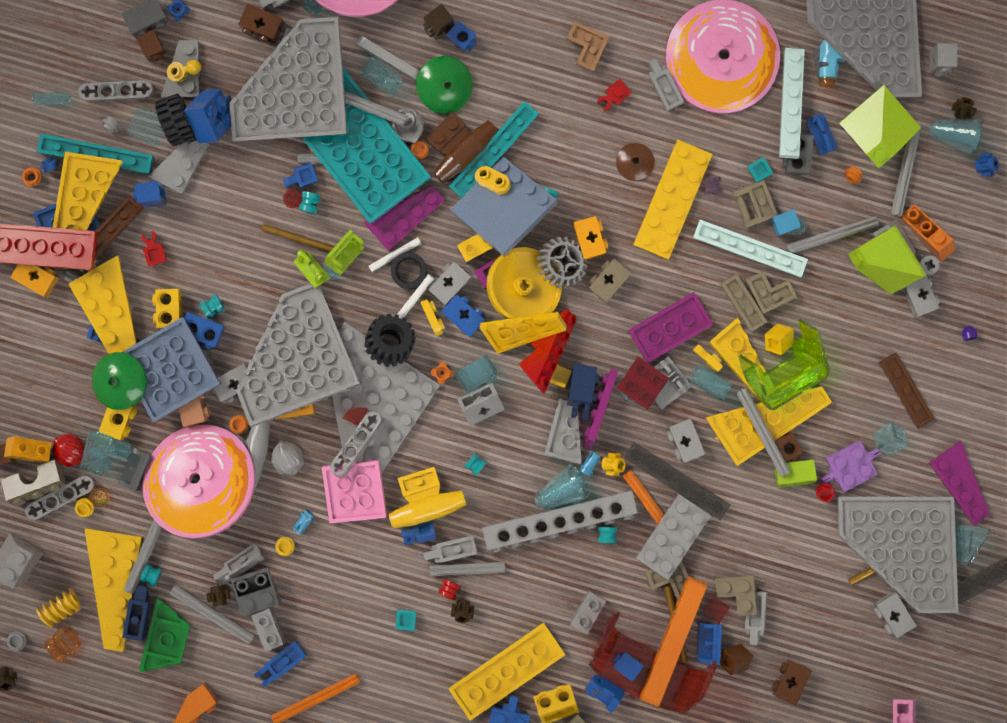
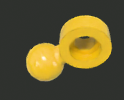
M197 60L188 61L186 66L174 62L169 65L167 76L174 82H182L186 79L188 73L197 75L201 71V64ZM175 69L178 70V72H177L176 75H174V70H175Z

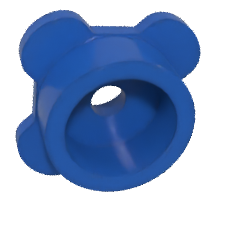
M175 0L167 7V11L174 16L176 21H180L185 14H189L190 8L183 4V0Z
M52 157L43 160L41 162L43 165L39 168H43L45 173L59 166L56 162L57 158L52 159Z

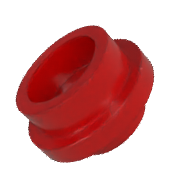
M821 484L816 488V496L822 502H829L835 496V489L830 484Z

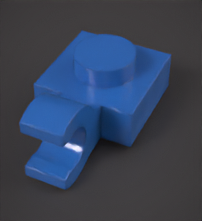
M312 163L294 169L295 175L283 179L286 188L297 183L302 188L318 182Z
M433 520L414 525V529L401 531L405 545L412 544L414 540H417V543L436 539Z

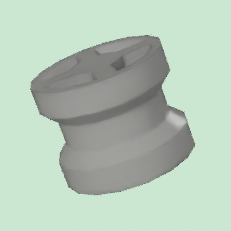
M929 255L919 260V264L926 273V276L938 271L939 261L936 257Z

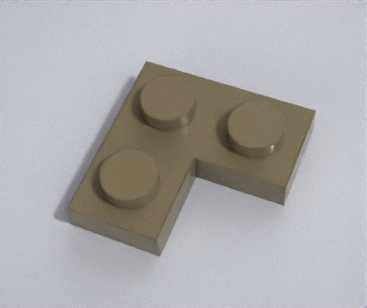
M764 272L745 280L762 314L797 297L789 280L771 288Z
M682 560L669 580L652 569L644 571L652 590L670 582L677 600L679 599L688 577Z
M755 575L715 578L717 598L736 596L738 616L758 614Z

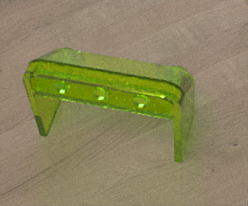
M802 319L797 320L802 336L796 339L792 345L793 356L764 373L762 368L742 354L738 356L745 380L763 405L770 410L778 409L824 381L830 373L818 329Z

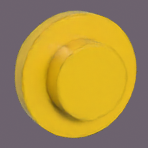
M87 498L79 499L75 505V511L81 517L90 516L95 509L93 502Z
M281 537L275 544V549L281 556L290 555L295 548L293 540L289 537Z

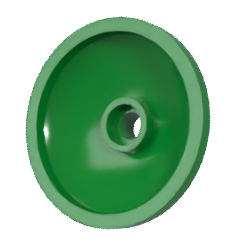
M438 56L432 58L422 66L417 75L416 90L418 97L428 109L442 114L455 112L468 102L472 94L473 80L471 73L463 62L454 57ZM447 81L450 83L448 89L444 87V83Z
M125 352L107 354L99 360L93 370V391L97 399L110 409H129L142 399L146 391L147 376L141 362L131 354ZM113 378L115 379V384H114V385L112 384V379H113Z

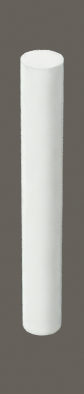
M417 237L370 264L369 268L374 272L393 261L397 256L407 253L422 243Z
M430 274L426 276L397 315H399L400 319L407 315L434 280L433 276Z

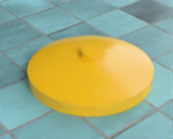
M528 247L514 248L505 257L500 255L489 269L486 284L489 299L496 311L506 319L552 313L559 303L562 287L556 288V283L551 286L550 280L543 281L545 275H539L542 268L537 267L541 262L536 260L541 255L536 249Z

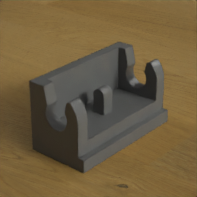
M133 447L119 485L133 491H139L143 482L145 468L152 454Z

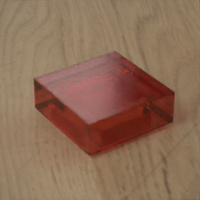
M713 596L703 613L719 624L730 608Z

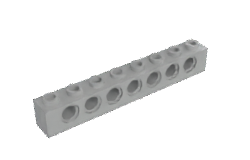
M630 490L484 526L482 530L487 550H492V553L502 551L503 546L510 545L511 548L522 546L521 542L529 540V543L541 541L540 537L548 536V539L558 537L560 532L566 531L567 534L578 532L577 528L585 526L586 530L597 527L596 523L604 522V525L615 523V519L621 517L623 520L634 518L633 514H637L633 492ZM613 503L621 505V511L617 514L611 511ZM596 507L601 508L603 511L600 518L592 516V511ZM576 512L584 514V520L580 523H576L573 520ZM557 517L565 518L566 522L563 527L555 526L554 522ZM540 521L547 524V529L544 532L536 530V524ZM520 526L528 528V534L524 537L517 534V529ZM503 530L507 531L510 535L507 541H501L498 537V534Z

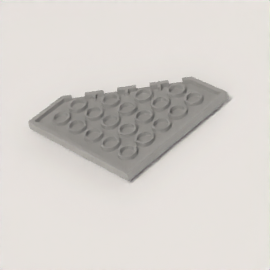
M806 0L808 24L876 91L882 85H885L895 98L922 97L916 0Z
M339 17L300 19L295 24V27L284 37L274 52L268 56L259 70L247 81L237 96L231 100L230 114L233 141L348 134Z
M311 284L281 295L276 310L268 322V327L260 339L256 352L236 392L250 428L360 386L320 286L314 288Z
M344 322L338 332L360 386L332 396L342 447L345 445L367 413L377 412L382 417V427L357 462L380 460L382 474L440 385L405 361L402 364L398 363L394 367H392V364L389 367H385L384 363H381V365L377 364V360H371V354L367 355L366 353L367 348L364 346L365 335ZM371 418V419H370V422H371V424H372V423H375V424H376V423H377V420H376V418H375V419H372V418ZM367 426L364 427V428H366L369 432L372 431L370 428H367ZM361 432L358 434V441L366 440L367 433ZM349 448L346 452L347 457H353L356 449Z
M837 497L838 536L917 613H958L954 497Z

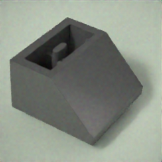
M268 567L230 579L242 616L282 603L276 583Z

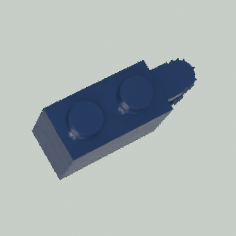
M574 363L567 406H572L571 418L577 416V407L584 408L583 420L588 419L591 404L596 402L597 392H594V385L598 386L599 374H596L597 367Z
M145 584L138 586L134 597L128 601L122 638L142 641L146 637L152 601L148 600L150 588Z

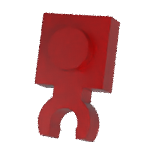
M618 79L605 90L607 96L600 97L597 103L607 102V106L603 109L606 112L610 109L611 103L614 102L618 106L632 92L621 79Z
M151 231V240H147L145 234L141 235L142 241L148 246L142 248L148 267L167 262L162 243L156 244L157 234L154 231Z

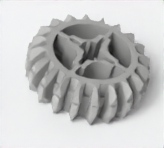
M556 237L555 240L550 239L548 243L543 244V249L539 250L541 256H538L536 259L541 262L537 267L542 268L539 275H545L543 281L550 280L551 286L556 283V288H561L562 286L563 288H568L569 285L574 286L576 282H580L582 280L581 276H584L586 273L583 269H586L588 266L583 263L587 259H584L582 251L579 250L580 244L575 246V240L568 241V237L563 239ZM554 249H560L557 256L550 257ZM574 268L569 277H564L567 269Z

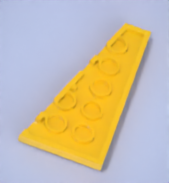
M65 152L53 228L88 230L123 161Z
M819 386L756 403L755 405L775 441L831 404L832 401L823 387ZM744 407L705 417L736 466L765 448Z
M84 528L104 649L124 652L126 638H122L128 601L133 598V594L126 592L124 587L141 550L143 537Z

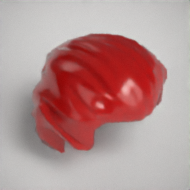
M66 434L54 439L52 450L58 463L71 467L79 465L84 460L86 446L78 436Z

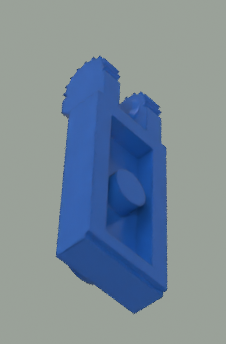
M295 640L264 664L265 666L256 672L254 676L256 678L260 677L268 669L272 676L265 679L261 684L265 687L299 663L307 654Z

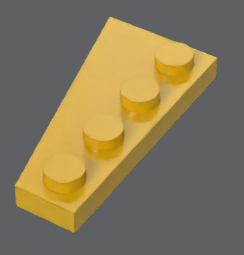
M554 312L480 323V329L498 354L566 331V324L560 314Z
M737 317L708 343L759 401L774 386L757 358L758 355L755 349L753 350L748 340L749 338L742 329L741 322Z

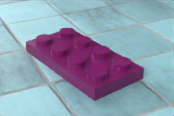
M695 292L629 329L628 332L644 360L649 363L714 324Z

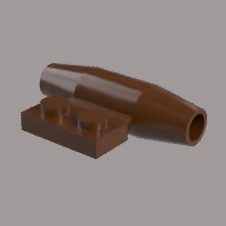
M452 112L425 138L438 153L446 155L433 172L435 177L444 184L462 172L486 148L490 140L498 132L494 124L487 120L468 133L466 125Z

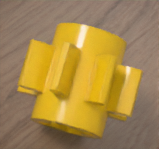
M608 453V456H605L602 460V468L606 471V475L619 476V472L625 470L626 462L619 453Z

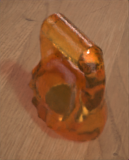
M69 627L59 629L52 638L44 643L45 649L57 663L73 655L81 646L80 639ZM63 632L73 643L74 648L70 649L63 638L60 637Z

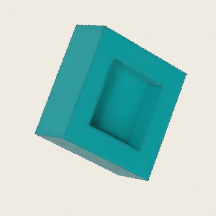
M764 157L746 167L756 183L773 174Z
M397 609L395 629L415 631L416 611Z

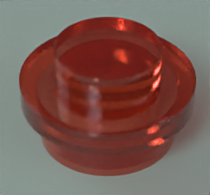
M295 189L288 190L283 196V202L288 208H297L302 203V195Z

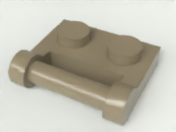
M764 180L732 193L733 198H736L745 221L743 223L745 229L778 216ZM748 193L757 216L755 219H752L743 198L744 194Z

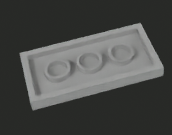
M678 494L636 556V559L669 580L710 518V515Z

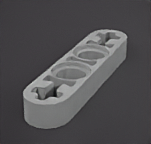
M360 36L356 46L416 82L419 73L418 69L365 37Z
M145 80L82 84L78 93L83 100L88 102L148 99L154 94V87ZM126 85L130 86V94L127 96L122 95L121 88ZM134 85H136L137 89H143L144 85H146L150 90L146 91V94L142 91H136L137 95H135ZM108 86L111 87L112 93L106 97L102 95V89ZM89 88L91 91H97L99 97H97L96 93H90L89 97H87L83 92Z
M369 412L365 415L332 461L330 469L336 477L343 478L350 472L382 427L383 420L377 412ZM371 418H372V419H375V418H376L377 423H376V424H375V423H372V424H371L370 419H371ZM367 426V428H370L372 431L369 432V431H368L366 428H364V427ZM361 432L367 433V438L364 441H358L357 439L358 434ZM349 448L356 449L353 457H347L346 455ZM342 457L349 461V463L347 464L346 462H344L342 460ZM336 466H342L344 468L343 471H338Z
M82 476L68 483L67 486L61 487V490L41 497L27 505L25 508L26 516L31 520H37L92 492L95 488V480L90 476ZM84 479L85 481H90L91 484L88 485L89 489L87 490V488H82L79 490L81 492V494H79L78 489L74 486V484L76 483V486L78 487L84 484ZM66 488H71L74 491V496L71 499H67L64 496ZM49 497H54L57 500L54 508H50L47 505ZM43 505L47 510L46 512L44 509L39 510L37 516L30 513L33 510L32 506L38 508Z

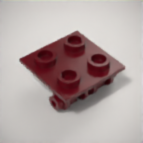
M637 357L616 388L648 410L670 378L640 357Z

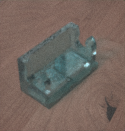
M371 57L368 66L362 70V76L392 98L404 83L402 78L374 57Z

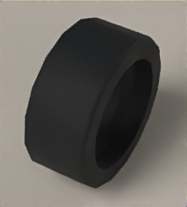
M411 252L402 253L392 262L391 276L394 282L401 288L415 289L426 278L427 266L419 255ZM405 260H413L420 267V275L413 282H405L398 275V267Z

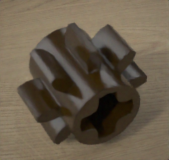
M962 97L954 102L951 110L955 111L954 117L956 119L966 121L967 119L971 120L977 108L973 107L974 101L972 99Z
M224 585L210 587V593H206L207 603L212 602L213 607L226 605L227 599L231 598L230 589L225 590Z
M460 599L456 604H452L451 617H455V621L458 623H467L469 619H473L475 606H470V601L466 599Z
M1 667L0 690L9 691L13 686H16L15 681L18 680L17 672L13 673L12 668Z

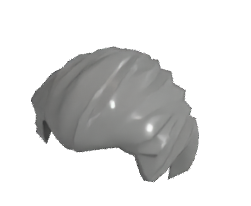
M402 108L398 112L407 116L406 123L400 125L392 122V129L402 141L416 143L424 130L423 118L415 109Z
M281 440L273 449L271 462L278 473L293 476L303 466L304 456L301 448L295 443Z

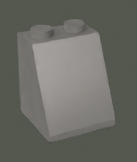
M9 533L0 549V581L11 588L25 585L44 551Z

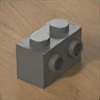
M148 0L122 13L131 34L135 38L154 28L156 30L160 29L169 21L159 0Z

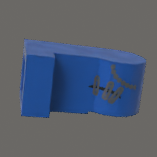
M594 675L585 687L587 694L607 706L606 709L611 713L621 702L625 693L624 690L600 675Z

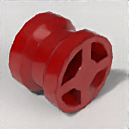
M444 578L443 586L439 589L438 593L455 600L457 597L456 592L460 590L461 585Z

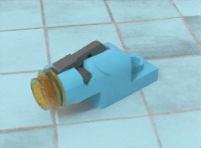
M824 40L819 49L814 52L815 68L819 86L830 88L835 87L837 82V73L840 65L838 62L844 63L846 60Z

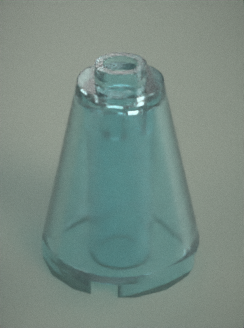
M936 119L935 123L931 122L929 134H932V139L975 157L977 152L973 150H977L983 128L979 124H983L984 119Z
M571 463L536 493L534 501L539 509L548 510L585 500L590 497L589 490L585 492L584 486H586V483L576 467L573 468Z

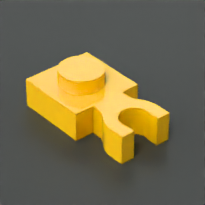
M699 344L692 350L715 372H718L723 367L720 364L722 360L714 353L712 355L709 354Z

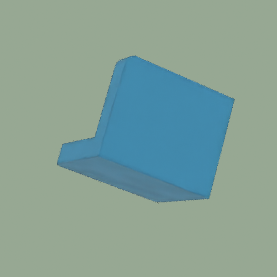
M794 209L770 219L777 237L801 227Z

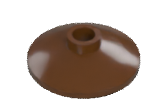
M630 143L619 151L616 158V166L624 178L631 181H640L652 172L654 157L650 149L645 145ZM638 158L639 163L633 164L632 159Z

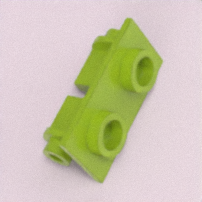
M299 250L297 252L298 257L293 263L314 288L331 279L309 251Z

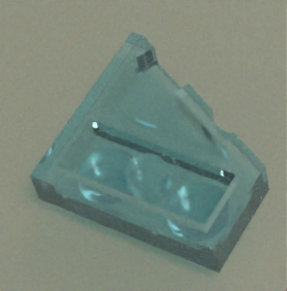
M955 524L957 563L970 565L991 533V529Z

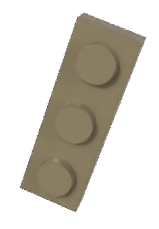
M738 274L720 284L750 333L767 323V320Z

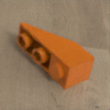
M915 204L900 216L925 247L941 262L956 250L954 239Z
M206 682L187 695L174 723H196L201 719L199 715L205 711L209 714L217 708L215 704L219 699Z

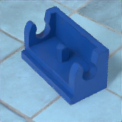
M699 622L698 662L720 664L722 625L720 623Z

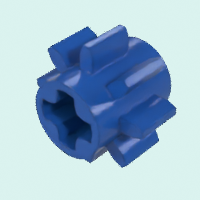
M992 153L980 154V159L975 161L977 173H982V177L994 176V171L999 169L997 157H992Z

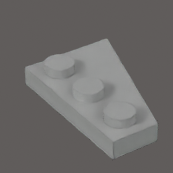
M179 40L172 63L178 62L186 66L190 60L199 61V41ZM177 69L174 70V75L177 74ZM200 72L197 75L188 73L186 79L182 82H174L167 76L161 98L163 99L177 93L182 98H196L200 93Z
M196 137L193 140L182 143L148 177L183 195L209 144L198 143Z
M559 399L544 454L581 464L578 411L577 416L571 418L572 406H567L566 400Z

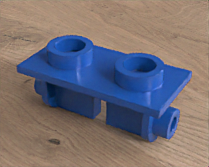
M818 114L806 120L811 135H814L813 140L820 156L838 149L824 114Z

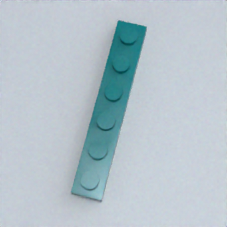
M524 101L493 136L486 148L459 174L449 188L462 198L477 183L475 179L476 171L483 166L492 168L537 118L539 113Z
M41 133L37 147V153L64 158L65 152L122 160L123 163L120 169L149 175L154 158L153 155Z

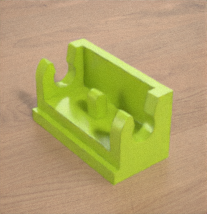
M350 229L326 256L324 263L341 276L364 250V241Z
M814 459L786 463L790 473L785 476H780L776 467L774 469L776 488L815 484L817 481Z

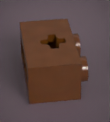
M247 3L238 25L242 28V32L252 36V34L260 36V40L266 43H270V41L276 43L284 25V20ZM263 21L265 26L258 28L257 23L261 24Z
M788 659L787 662H783L779 671L781 673L780 678L774 681L772 690L775 697L796 706L812 670ZM792 678L794 684H789L788 686L786 680Z

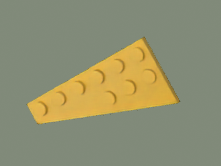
M119 255L98 266L94 271L91 270L69 283L71 290L108 354L123 352L137 344Z

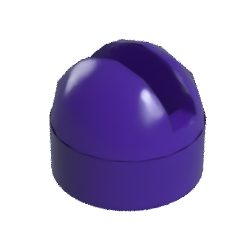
M972 326L965 327L962 331L963 341L977 339V330Z

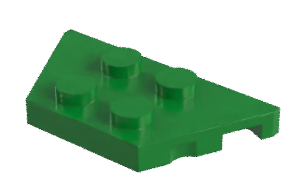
M159 598L156 600L139 672L179 664L183 659L191 624Z

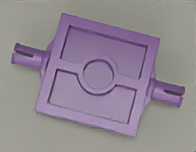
M858 440L825 457L830 473L820 477L823 484L835 480L842 492H846L878 475L873 466L872 459L882 455L881 450L876 448L868 453L862 442Z

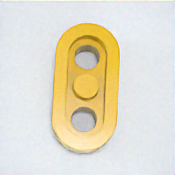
M488 166L480 167L475 173L477 183L496 194H505L511 188V182L506 175Z
M428 299L421 301L420 303L436 337L443 334L442 330L445 327L441 318L436 319L434 312L437 310L433 301L428 302Z

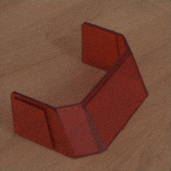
M613 613L606 622L588 665L598 675L628 692L629 697L633 699L635 697L640 698L657 652L620 634L615 628L620 613ZM625 651L644 666L633 681H630L612 667L614 664L612 660L618 653L622 654ZM713 660L704 670L688 668L677 662L662 701L657 708L661 707L665 710L686 714L692 707H695L705 697L717 668L716 661Z

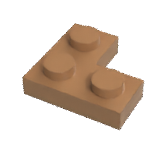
M574 21L567 40L584 47L576 65L594 72L609 36Z

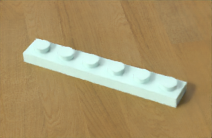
M785 48L779 145V157L799 158L804 49Z
M699 220L693 239L799 278L802 277L808 261L806 258L703 220Z

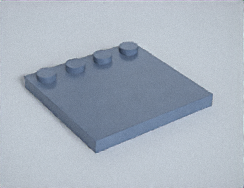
M502 157L492 169L509 178L511 182L510 190L505 194L499 195L476 183L450 211L505 257L558 202L510 161Z
M184 317L123 351L136 357L145 369L147 386L141 402L153 423L221 385Z

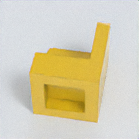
M776 324L765 333L766 351L783 355L794 345V328Z
M557 365L550 383L565 389L572 371Z

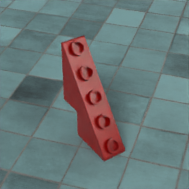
M568 308L560 313L566 324V331L530 342L535 351L518 364L542 394H545L549 387L551 378L577 322L576 315L572 314Z

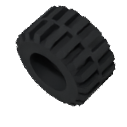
M178 93L155 101V109L167 141L172 146L195 139V134L184 112L186 104Z
M387 314L386 317L381 315L378 319L375 318L365 336L364 343L365 348H367V355L371 354V360L374 361L376 359L377 364L381 365V363H384L385 367H389L390 364L394 367L398 363L402 364L405 359L407 360L416 340V337H414L415 331L411 329L412 325L410 322L406 323L407 319L404 317L400 319L397 314L394 317L391 314ZM383 334L393 335L398 339L400 345L388 346L382 342L380 336Z

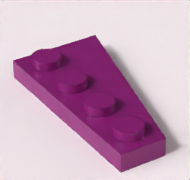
M431 186L397 204L370 225L368 221L363 223L383 246L390 251L445 202V199Z
M612 368L609 374L605 373L602 380V384L605 385L603 391L599 390L596 402H599L597 409L593 408L590 416L592 420L591 426H587L584 434L586 441L583 448L591 450L596 440L618 371Z
M958 441L928 463L973 526L990 515L961 441Z

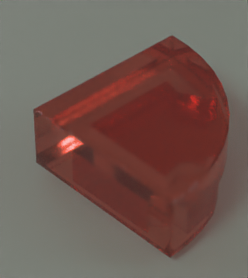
M363 407L350 409L344 414L342 419L359 425L368 409Z

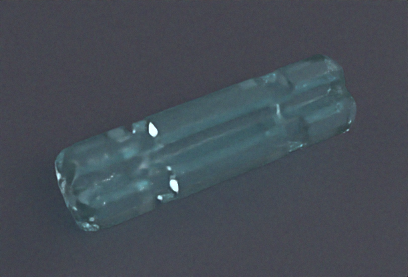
M68 92L62 94L44 93V95L35 93L32 100L35 105H42V103L44 105L60 104V102L62 104H69L71 95Z

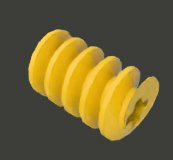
M69 588V595L65 591L62 592L63 599L58 595L55 596L56 603L50 599L49 607L45 603L42 604V611L38 607L36 608L38 616L48 627L54 626V622L59 623L61 619H66L67 614L73 615L74 610L79 611L81 609L79 598L72 588Z

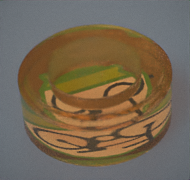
M95 488L91 491L89 499L93 502L94 506L102 507L109 502L110 494L104 488Z

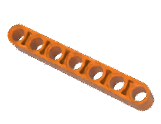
M690 576L687 577L639 700L656 707L660 705L705 593L707 583Z

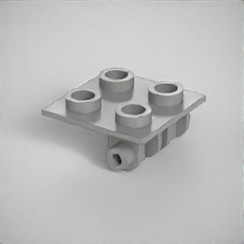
M669 356L654 367L670 378L654 400L663 409L692 386Z

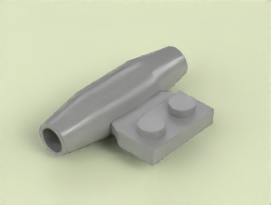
M269 422L252 427L246 440L240 435L234 434L247 447L255 467L254 491L260 480L268 450Z

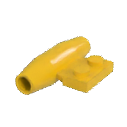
M432 467L398 478L403 497L409 504L389 513V518L393 528L414 526L446 516L467 504L462 490L439 494L441 485L436 469Z

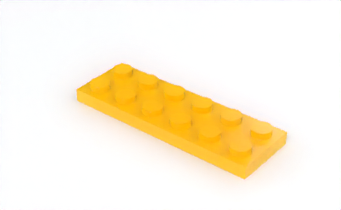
M677 139L633 246L669 260L713 154Z
M543 622L448 689L471 721L565 656V653Z

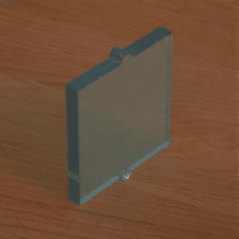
M140 105L135 115L131 117L132 121L126 133L156 148L161 137L164 136L157 113Z

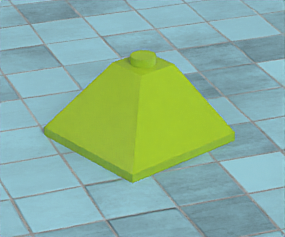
M882 85L839 122L878 168L891 159L921 129L885 85Z
M896 225L848 253L857 270L889 294H893L926 276V273Z

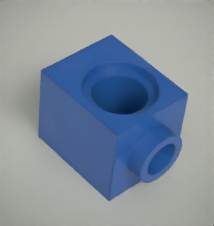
M459 20L446 35L447 39L463 53L467 49L469 51L472 50L477 43L475 41L476 34ZM461 34L468 36V40L465 42H460L457 38Z
M625 651L622 654L618 653L612 660L614 663L612 667L630 681H633L644 667Z

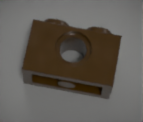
M440 4L423 17L425 32L430 38L434 37L436 40L454 26V19L443 4Z

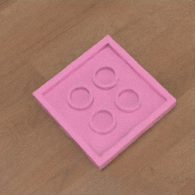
M380 460L356 462L350 472L343 478L336 477L331 472L330 465L322 466L329 523L387 517ZM336 466L338 471H343L344 468L342 466Z

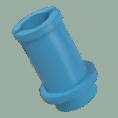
M591 451L584 464L580 465L579 471L588 477L590 474L593 475L592 471L601 457Z
M305 509L304 512H301V517L292 529L294 531L297 530L296 532L302 535L310 522L314 521L315 515Z

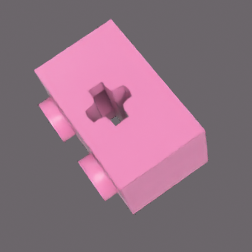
M893 699V723H916V699Z

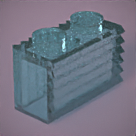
M487 354L454 373L466 394L479 389L480 385L485 382L488 385L496 381V376L499 374Z
M702 365L696 367L689 379V382L721 401L724 400L732 387V383L725 381V379L715 375L709 369H705Z
M93 430L87 437L80 468L98 476H102L105 470L108 471L112 464L110 456L114 454L116 446L113 445L115 438Z

